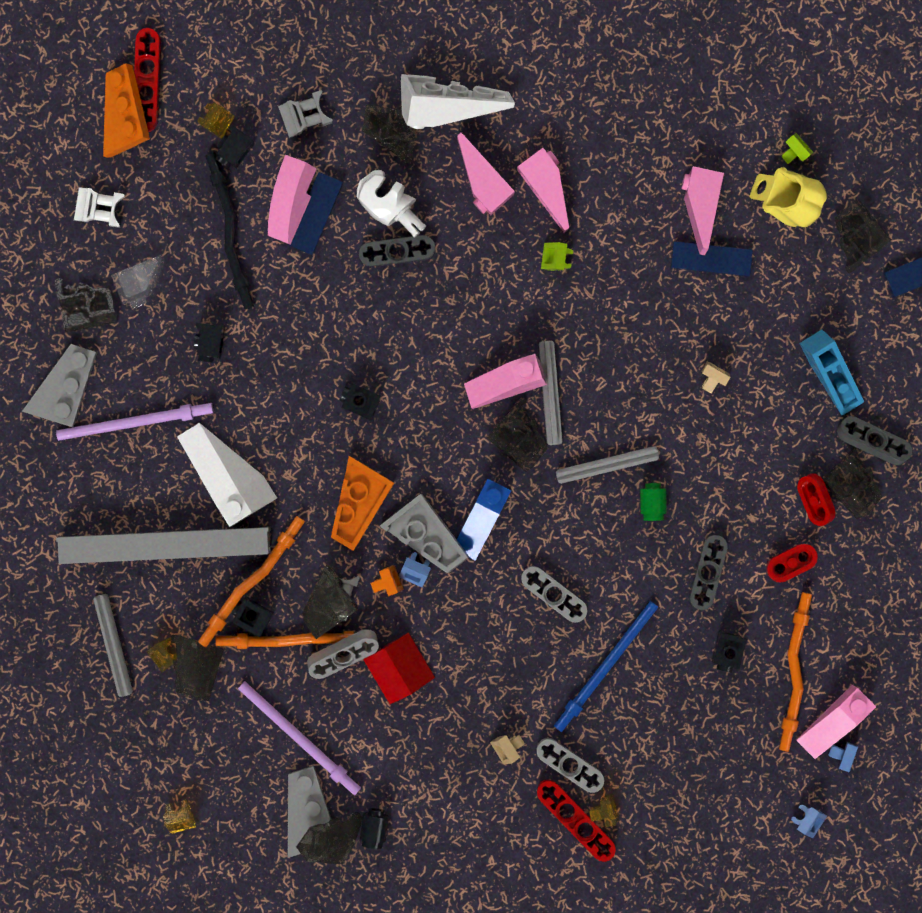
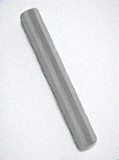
M553 341L539 342V355L547 385L542 386L546 439L548 445H559L563 441L555 346Z
M648 447L559 469L556 471L558 482L562 484L656 461L659 459L657 447Z
M107 594L95 596L93 600L117 694L119 697H124L132 694L133 690L109 597Z

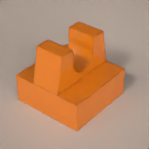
M395 565L379 571L381 578L370 583L374 593L386 589L388 596L403 590Z

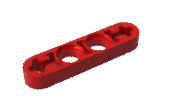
M143 28L136 35L134 74L139 92L143 87L147 86L151 87L154 92L150 100L144 101L141 99L142 105H153V109L147 108V115L152 118V122H147L148 132H151L158 123L161 39L155 30ZM147 34H150L152 39H155V43H150V52H155V56L148 54L140 56L141 51L146 53V45L141 41L146 39ZM146 60L152 61L155 65L154 71L150 74H143L140 70L142 62Z
M550 779L540 782L537 787V796L546 808L597 860L602 862L611 860L616 852L612 839L558 783ZM544 786L548 788L555 787L553 793L558 799L561 795L565 797L558 801L555 808L551 806L555 801L550 796L546 798L542 796L544 794L542 789ZM563 804H571L574 807L575 811L571 817L564 818L560 815L559 810ZM589 823L593 827L591 835L587 837L579 835V825ZM597 833H600L602 836L597 839L603 845L610 844L608 847L609 854L601 853L599 855L597 853L599 851L598 846L594 842L591 846L587 843L594 840Z

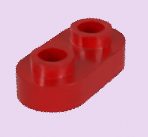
M814 473L802 477L798 481L797 489L810 521L817 526H824L832 522L836 514L835 507L823 479Z
M798 544L772 557L766 565L767 575L776 582H785L813 568L817 563V552L811 545ZM801 552L807 553V560L801 562L798 558ZM777 564L784 566V570L780 574L775 572Z

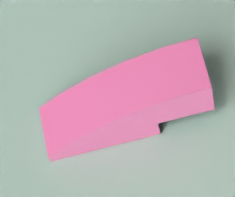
M285 155L277 176L270 204L268 236L291 245L311 198L306 192L315 174V167Z

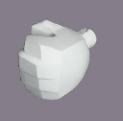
M374 170L360 180L357 188V198L374 219L387 226H390L395 221H400L414 238L420 232L413 224L420 231L425 229L426 225L410 210L416 199L404 194V185L396 182L390 191L380 198L377 195V190L386 179L384 171Z

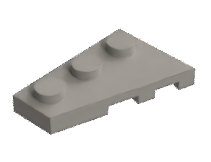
M70 344L22 412L74 427L97 352Z
M423 494L418 495L380 525L381 528L393 534L401 542L416 550L446 573H450L469 558V555Z
M314 765L288 774V858L338 842Z

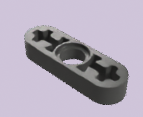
M425 235L416 236L415 238L405 237L367 242L361 246L359 258L364 265L369 267L422 261L433 256L435 244L430 237ZM412 241V247L420 246V241H425L426 245H431V249L427 250L426 255H422L421 251H412L414 257H408L409 248L406 242ZM401 244L405 248L403 257L399 259L393 258L389 253L391 246ZM381 245H386L385 254L388 258L386 261H382L383 255L375 256L373 262H369V259L363 256L364 253L368 252L369 247H373V250L378 252L382 251Z
M849 416L845 418L837 428L838 436L842 441L893 465L904 464L912 455V447L909 442L857 417ZM849 425L853 426V434L848 433L849 429L847 427ZM863 431H866V433L863 435L862 439H860V437L862 436L861 433H862ZM869 435L879 437L881 446H872L868 440ZM897 447L901 448L900 453L902 455L900 457L896 455L897 451L895 449Z
M719 535L708 536L702 545L689 595L690 603L699 610L710 608L716 595L728 549L726 540ZM715 539H718V544L722 546V550L716 551L714 557L715 559H720L719 564L710 560H704L705 555L711 557L712 549L708 548V544L714 543ZM705 565H712L716 570L715 576L710 580H705L701 576V569ZM698 581L704 584H713L712 590L706 587L705 595L709 597L708 602L703 601L702 605H698V600L694 598L695 594L701 593L703 587L697 586Z

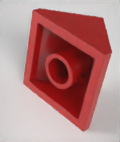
M409 632L379 649L373 655L363 659L389 704L413 694L435 678Z

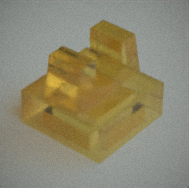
M214 102L213 104L207 103L205 108L209 111L204 119L199 117L197 122L206 130L222 139L235 116Z
M171 638L158 642L146 651L161 673L175 664L183 655L180 650L175 654L168 653L167 647L173 642Z
M613 794L603 796L600 800V805L591 807L592 810H589L591 821L604 820L606 827L615 826L619 821Z
M187 800L181 801L182 808L174 812L171 804L166 805L163 819L164 825L170 833L196 827L195 818Z

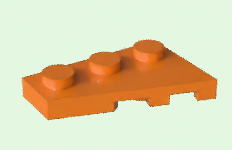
M126 63L106 73L103 157L107 158L118 155L150 139L133 66Z
M349 456L331 538L354 551L394 485V482Z

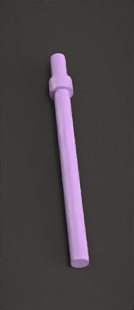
M212 403L196 406L186 404L181 405L179 409L56 430V435L59 441L177 419L187 421L194 419V416L214 413Z
M244 681L238 688L239 691L331 774L329 777L336 783L340 782L354 796L357 794L361 787L346 774L347 770L341 765L337 766L247 682Z

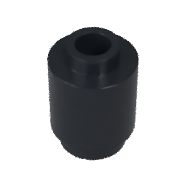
M369 808L368 812L363 813L360 832L363 847L381 849L383 843L386 842L389 816L384 814L383 809Z

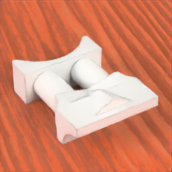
M79 187L74 220L82 222L99 220L109 222V226L120 228L115 218V208L118 202L125 198V195L115 192L114 196L103 195L94 192L91 188ZM97 204L111 206V212L97 210L96 206Z

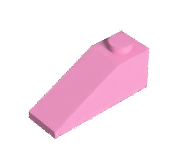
M460 133L457 136L472 194L476 199L473 203L482 214L487 211L492 215L514 195L515 191L470 141Z
M542 148L517 167V171L563 233H565L569 229L560 172L556 166L559 164V161L551 151L546 152Z
M693 166L690 173L684 175L681 189L686 190L684 200L699 254L705 255L709 249L724 173Z
M532 354L506 363L464 383L471 408L475 409L545 386L547 382L539 358L536 354Z
M851 685L796 741L816 759L861 723L876 706L857 687Z

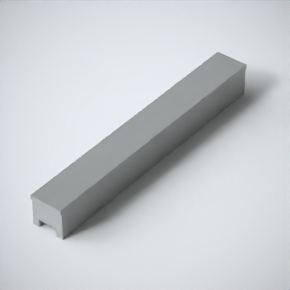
M271 527L57 537L59 564L263 555L271 553Z

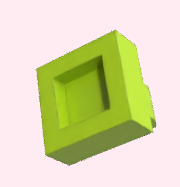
M795 133L786 141L790 149L781 157L787 164L797 156L803 162L814 152Z
M544 243L541 269L554 271L571 268L572 265L565 263L566 254H573V250L567 248L565 243Z

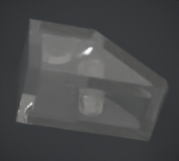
M159 255L111 275L123 305H131L133 309L147 303L146 298L152 296L166 263L164 257Z

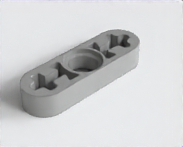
M530 566L523 571L521 575L523 585L567 620L576 623L586 617V604L542 569ZM537 571L539 573L538 579L543 583L546 578L551 581L543 588L542 594L537 592L541 588L536 583L529 585L527 583L529 580L526 576L528 572L533 574ZM550 587H558L562 592L561 598L556 602L548 600L546 596L547 590ZM567 594L572 597L568 600L573 606L581 605L580 611L582 614L580 616L575 614L571 617L569 615L571 611L565 605L563 610L558 608L565 601Z
M361 630L312 654L307 660L310 676L322 679L373 655L379 648L376 633L372 630ZM341 651L349 652V655L346 657L336 656Z
M544 738L538 743L536 751L539 759L576 785L590 793L598 792L603 787L604 777L601 771L552 738ZM550 744H553V751L560 755L561 750L566 752L560 757L558 765L553 763L556 761L554 756L550 754L547 757L543 756V745L548 747ZM574 758L578 762L577 769L573 772H566L562 767L565 759ZM583 765L588 767L584 772L589 776H592L594 773L597 774L596 779L599 782L597 785L587 786L588 781L582 775L579 780L575 778L580 774Z

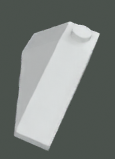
M401 75L402 115L407 126L415 129L440 126L514 108L515 105L513 98L507 91L475 86L473 91H471L467 87L460 85V82L451 81L450 85L445 86L436 84L435 77Z
M201 423L177 436L229 527L234 526L277 499L265 477Z

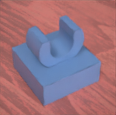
M414 552L410 558H406L399 578L423 588L431 570L428 567L430 561L426 559L424 564L416 562L417 553Z
M850 742L846 743L845 749L832 745L828 755L840 760L839 769L850 772L858 746Z
M800 805L799 808L805 812V817L802 820L792 817L791 820L799 825L797 830L806 836L814 838L827 815L813 807L808 808Z

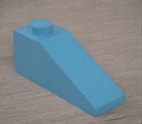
M820 330L799 343L809 364L841 415L864 403L836 342L827 333Z

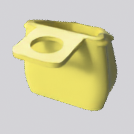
M781 167L776 170L774 176L757 175L750 198L764 201V211L770 213L784 224L792 227H808L819 218L823 204L827 199V193L819 180L808 178ZM765 180L766 188L761 194H758L757 188Z

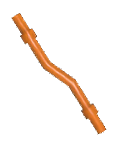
M298 516L295 517L286 532L282 531L277 538L278 543L262 566L233 590L217 615L213 614L208 622L210 625L198 640L201 645L207 648L218 630L221 632L227 624L225 620L242 596L270 573L286 548L290 549L295 542L293 538L305 523L304 520Z
M805 592L801 594L798 611L794 612L792 622L795 624L787 653L793 690L786 718L783 717L781 725L783 733L779 746L780 750L787 752L790 750L793 733L797 732L799 723L797 716L804 690L798 653L804 628L809 623L810 615H808L812 598V594Z
M343 631V634L307 633L279 637L248 636V633H237V636L216 635L215 646H237V649H247V647L334 644L353 635L354 631Z

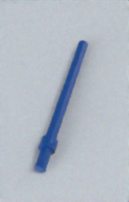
M651 601L647 604L575 699H570L564 707L566 710L554 724L556 729L562 732L572 718L580 714L583 710V704L658 609L657 605Z

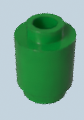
M645 483V488L640 489V514H643V521L664 520V514H667L666 488H661V483Z

